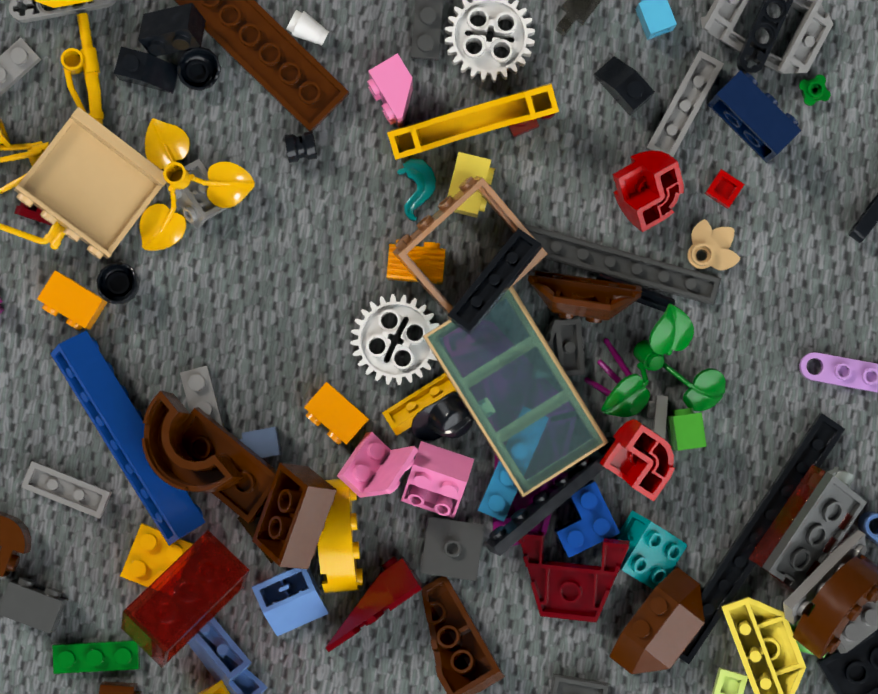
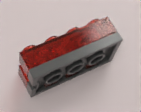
M811 465L748 559L767 571L782 584L795 591L837 548L867 502L851 490L854 475L842 470L838 466L826 472Z

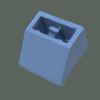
M310 567L309 569L290 568L252 586L260 608L276 636L329 614Z

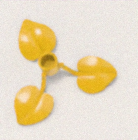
M154 118L151 119L147 128L145 154L150 162L164 170L163 177L170 184L168 190L170 192L171 209L164 204H154L143 212L139 228L142 248L147 251L167 249L179 242L185 233L186 219L181 214L175 213L177 208L176 189L186 188L190 181L208 186L207 197L215 206L231 208L239 204L255 186L252 176L244 168L232 162H218L211 165L208 169L209 180H203L194 174H190L181 163L176 162L185 159L189 153L190 139L181 128Z

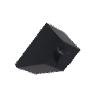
M121 46L114 74L119 80L171 94L174 93L178 78L177 65L151 54Z
M615 56L593 74L630 116L646 103L655 92L636 70Z

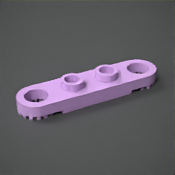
M816 352L806 354L800 360L799 370L805 379L878 393V364ZM813 358L820 361L821 371L816 375L809 373L807 370V362Z

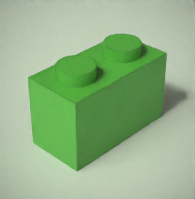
M693 408L672 410L673 416H667L666 420L671 449L679 451L707 447L702 412L694 413Z

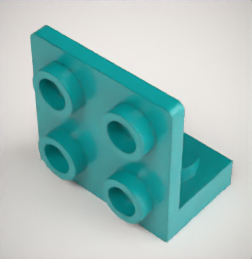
M633 510L620 529V533L615 538L616 540L630 541L629 549L620 570L653 590L672 572L687 547L685 542Z

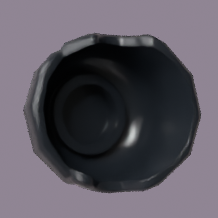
M203 47L189 49L184 52L177 65L180 81L189 89L197 91L212 87L221 72L218 57L210 49Z
M123 262L108 264L100 270L96 280L99 295L108 303L115 305L126 304L135 298L140 285L136 271Z

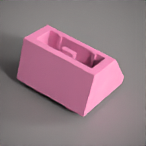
M397 53L368 71L370 80L367 83L369 85L368 89L376 102L380 99L383 102V105H381L383 108L382 112L389 124L395 123L400 128L405 123L413 91V80Z
M421 441L401 501L454 519L467 485L474 459Z

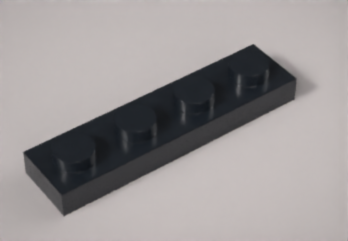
M518 228L447 315L448 319L472 335L541 250V243Z

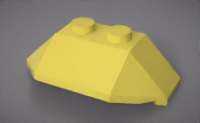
M751 597L721 606L754 694H795L806 666L798 644L793 638L794 634L790 623L785 619L784 612Z

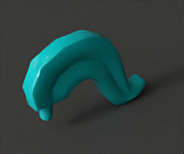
M411 158L403 164L404 168L399 169L397 173L399 175L406 173L408 178L412 179L417 185V190L404 205L406 216L414 222L417 220V217L413 214L414 211L429 200L435 192L436 177L432 168L424 160Z

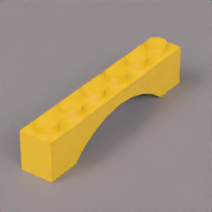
M552 83L396 128L390 130L387 134L395 160L491 130L559 112Z

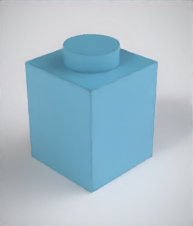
M640 0L641 2L638 3L635 10L647 40L674 30L677 23L668 0Z

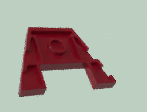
M529 531L518 542L523 550V559L530 574L531 586L540 616L597 623L629 549L630 541L604 538L601 566L543 560L545 532Z

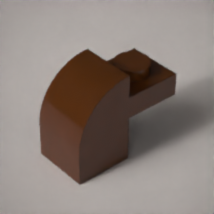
M0 511V546H2L0 550V576L4 577L9 575L10 572H15L20 560V556H17L18 552L22 554L30 552L31 535L27 526L20 519Z

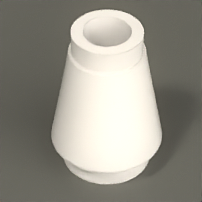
M298 10L295 11L286 30L292 33L291 36L321 46L329 33L328 30L305 11L302 13Z

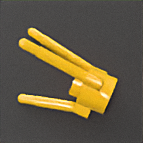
M39 141L35 143L11 144L7 148L4 145H0V151L27 150V152L0 157V162L29 158L31 166H33L50 143ZM26 174L1 187L0 194L16 187Z

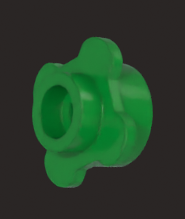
M817 75L811 80L803 79L799 83V89L802 90L804 98L803 101L807 106H812L821 100L824 102L829 100L831 93L826 89V78L823 75ZM813 88L817 89L816 93L812 91Z

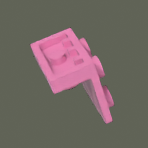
M368 432L359 442L337 477L360 498L391 494L399 487V480L404 472L414 464V457L419 449L415 446L391 450L373 432Z

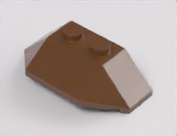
M531 269L528 276L529 283L551 312L558 313L557 316L566 319H573L574 316L585 317L586 321L592 323L610 320L641 298L642 286L539 270Z
M676 567L655 587L623 629L609 657L632 675L671 669L705 624L701 584Z

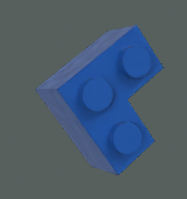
M593 480L586 483L570 497L579 518L554 530L568 558L603 542L604 538L609 539L620 533L596 482Z

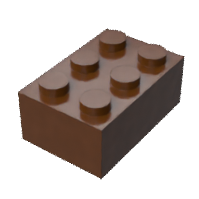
M280 462L252 541L279 567L309 569L337 490L308 466Z

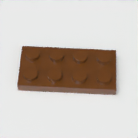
M199 407L194 408L184 423L182 431V441L186 452L198 462L205 461L213 455L226 456L244 478L232 487L211 493L247 523L253 522L266 503L277 470Z

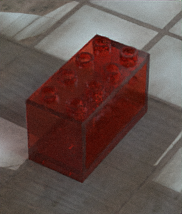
M207 530L123 611L121 629L163 668L244 588L250 570Z

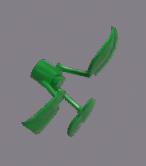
M668 304L665 313L652 329L649 340L639 342L634 348L633 355L640 362L637 364V367L641 371L642 378L638 374H632L622 379L604 402L601 408L604 414L631 417L642 411L650 398V391L645 387L649 382L646 369L657 371L662 367L689 387L683 396V402L688 408H693L694 411H704L714 407L721 400L725 393L726 381L720 371L714 368L705 369L695 376L693 383H691L664 361L663 354L671 355L673 350H684L693 338L694 327L685 312L673 304Z

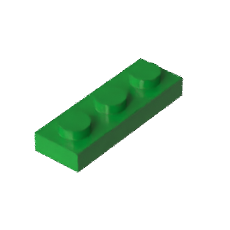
M139 640L52 645L54 674L140 669Z

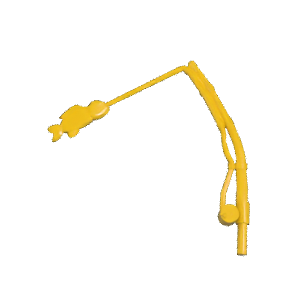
M80 13L77 14L82 49L80 51L75 48L66 49L61 55V63L64 68L67 88L76 106L86 112L72 80V75L84 72L90 111L88 114L103 125L104 112H102L101 89L98 76L100 68L97 50L93 47L88 14ZM58 222L51 226L43 238L0 223V230L38 244L46 245L50 243V247L53 250L58 249L65 236L63 231L66 228Z

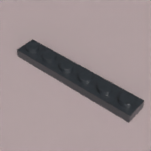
M607 437L608 443L604 447L576 463L571 471L559 475L554 480L553 486L547 491L543 490L536 494L532 499L533 502L528 507L517 510L511 516L512 520L504 527L500 526L494 529L489 535L490 538L484 542L488 550L501 556L601 472L605 467L600 464V461L616 439Z

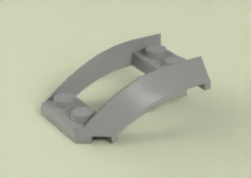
M714 0L707 15L701 17L702 29L740 53L746 39L734 32L733 29L749 0ZM793 0L791 8L803 13L804 16L783 56L779 57L769 53L764 64L765 67L781 74L808 73L833 26L830 15L825 13L821 4L823 0ZM754 49L753 54L748 58L753 60L755 54L759 51L763 53V50Z

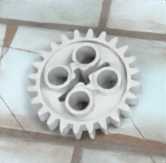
M462 0L463 9L454 7V13L457 17H448V22L453 26L445 27V33L452 36L445 39V44L453 45L447 50V54L456 55L453 59V65L463 64L461 73L466 72L468 69L471 70L470 79H473L477 73L481 74V82H484L486 76L490 75L493 83H495L498 74L506 80L508 70L515 75L517 74L516 64L522 67L525 66L526 62L522 56L530 57L532 52L526 47H532L535 43L534 40L527 37L534 35L535 29L527 28L532 23V18H523L527 9L523 8L518 11V0L512 4L508 3V0H472L471 3L467 0ZM482 16L486 22L482 26H474L470 21L472 17ZM501 20H509L513 28L504 31L499 28L498 23ZM470 31L471 33L477 35L467 36L465 35V32ZM488 31L493 32L492 42L486 41ZM506 38H513V39H514V42H509V41H507V40H505V39H506ZM470 43H477L481 46V51L477 54H471L467 51L466 46ZM497 47H504L508 50L509 55L505 58H498L494 54V50Z
M391 294L390 302L387 303L381 296L379 306H376L372 301L369 302L372 310L370 312L364 309L361 310L365 317L364 320L355 319L360 329L351 330V333L357 335L358 339L350 343L351 345L359 346V349L353 353V356H362L363 358L358 363V366L367 364L369 366L365 373L367 375L373 371L377 372L375 376L376 381H379L382 376H386L387 385L391 383L392 378H396L398 385H401L402 377H406L412 383V374L415 373L418 377H423L420 370L422 367L431 370L430 365L427 363L429 359L437 361L424 338L412 341L407 337V330L411 326H419L423 330V335L438 327L439 323H430L434 313L425 315L424 312L427 305L424 304L418 309L416 307V298L410 304L406 303V295L402 296L400 302H396L394 294ZM386 314H394L398 319L397 325L392 329H387L382 325V318ZM404 317H408L409 321L401 334V339L404 343L395 346L389 362L385 363L384 358L392 344L389 336H395ZM374 339H382L385 342L386 347L381 354H373L370 351L369 346ZM400 351H407L411 356L410 363L403 367L395 363V355Z

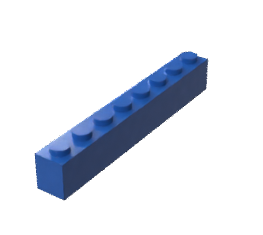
M86 330L58 344L50 353L168 545L205 523L203 513L200 507L193 503L188 491L177 489L167 484L150 467L142 446L145 426L143 416L131 403L126 388L118 382L112 365L105 361L100 353L97 341Z

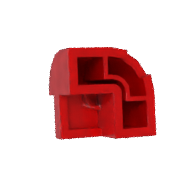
M651 150L630 156L632 164L613 174L617 188L613 192L616 201L626 218L641 232L650 229L674 213L672 208L677 203L679 195L684 193V183L678 161L662 151Z
M632 419L622 425L613 435L616 440L602 458L600 464L625 480L633 489L650 500L655 501L674 472V454L671 445L665 439L638 420Z

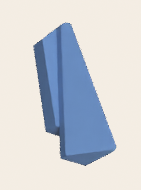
M168 594L160 596L158 600L159 606L216 682L222 680L230 694H262L268 688L247 669L252 662L198 598L168 597Z

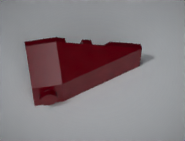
M394 556L381 565L384 570L379 573L325 648L328 652L357 634L364 625L368 626L378 620L385 613V610L388 608L390 611L422 589L421 581L404 557L397 559Z

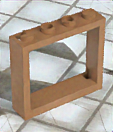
M471 176L463 181L459 186L460 191L453 198L450 195L441 201L438 205L439 210L432 217L430 215L425 216L416 225L418 229L411 236L409 234L403 236L395 244L397 248L393 251V254L447 315L453 309V306L407 254L472 194L478 191L513 233L519 228L534 238L483 177L476 176L473 178ZM543 248L536 254L512 286L548 255Z

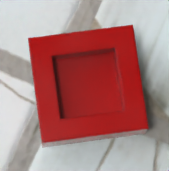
M721 169L704 194L728 209L745 184Z

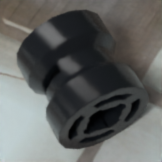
M313 131L304 132L302 136H295L294 134L285 135L289 163L298 162L300 158L305 157L308 160L317 159Z

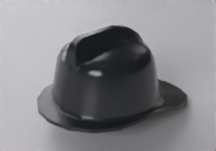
M452 392L418 412L413 419L411 427L413 434L425 441L436 440L443 436L453 439L465 435L471 428L474 419L458 393Z

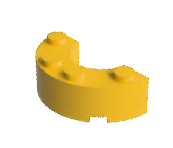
M340 479L325 480L337 491L328 513L324 530L317 544L320 574L324 575V581H322L324 593L357 591L359 586L364 585L362 568L357 569L356 559H360L359 542H354L353 530H358L357 513H352V501L357 500V495Z

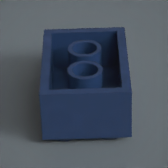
M740 70L708 103V106L768 163L802 130L798 127V121L791 114H784L777 107L779 104L769 93L764 94L757 87L758 82L749 73L744 74Z

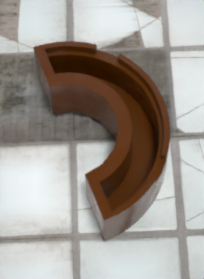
M159 391L145 413L143 420L145 424L144 438H142L145 457L156 475L177 489L204 493L222 491L241 481L244 477L226 456L213 455L205 461L198 462L188 455L183 446L182 431L184 423L191 414L173 393Z
M864 555L860 556L861 559L856 556L849 560L825 583L811 601L815 606L810 615L808 616L804 613L797 624L793 638L819 659L827 652L832 654L841 643L839 639L841 633L849 621L853 622L863 610L862 606L868 601L875 603L878 600V565Z

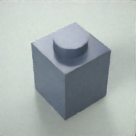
M277 427L241 433L242 439H238L261 458L282 455Z

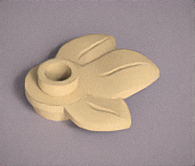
M706 219L700 221L691 233L693 245H691L687 253L689 263L697 269L712 267L720 271L727 270L740 261V257L735 252L729 250L734 238V228L719 227L712 230ZM699 250L704 251L706 254V258L703 261L699 260L696 256Z

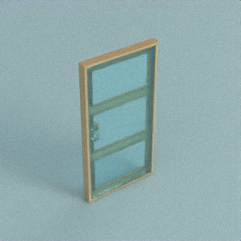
M512 285L472 335L468 334L451 320H448L422 336L522 497L608 443L602 430Z

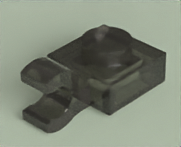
M566 0L561 7L566 12V15L558 23L556 31L564 37L576 20L584 25L599 6L601 0Z

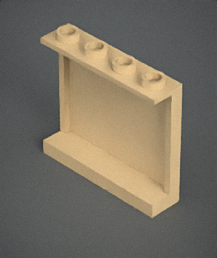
M77 107L66 124L14 190L19 193L16 198L28 207H31L33 204L42 210L40 216L52 225L58 222L66 228L63 233L75 242L81 239L89 245L86 250L96 258L101 259L105 257L108 259L167 181L164 179L163 171L80 107Z

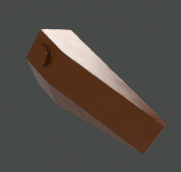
M441 576L424 586L421 592L430 630L436 673L446 693L475 694L505 677L504 673L448 578Z

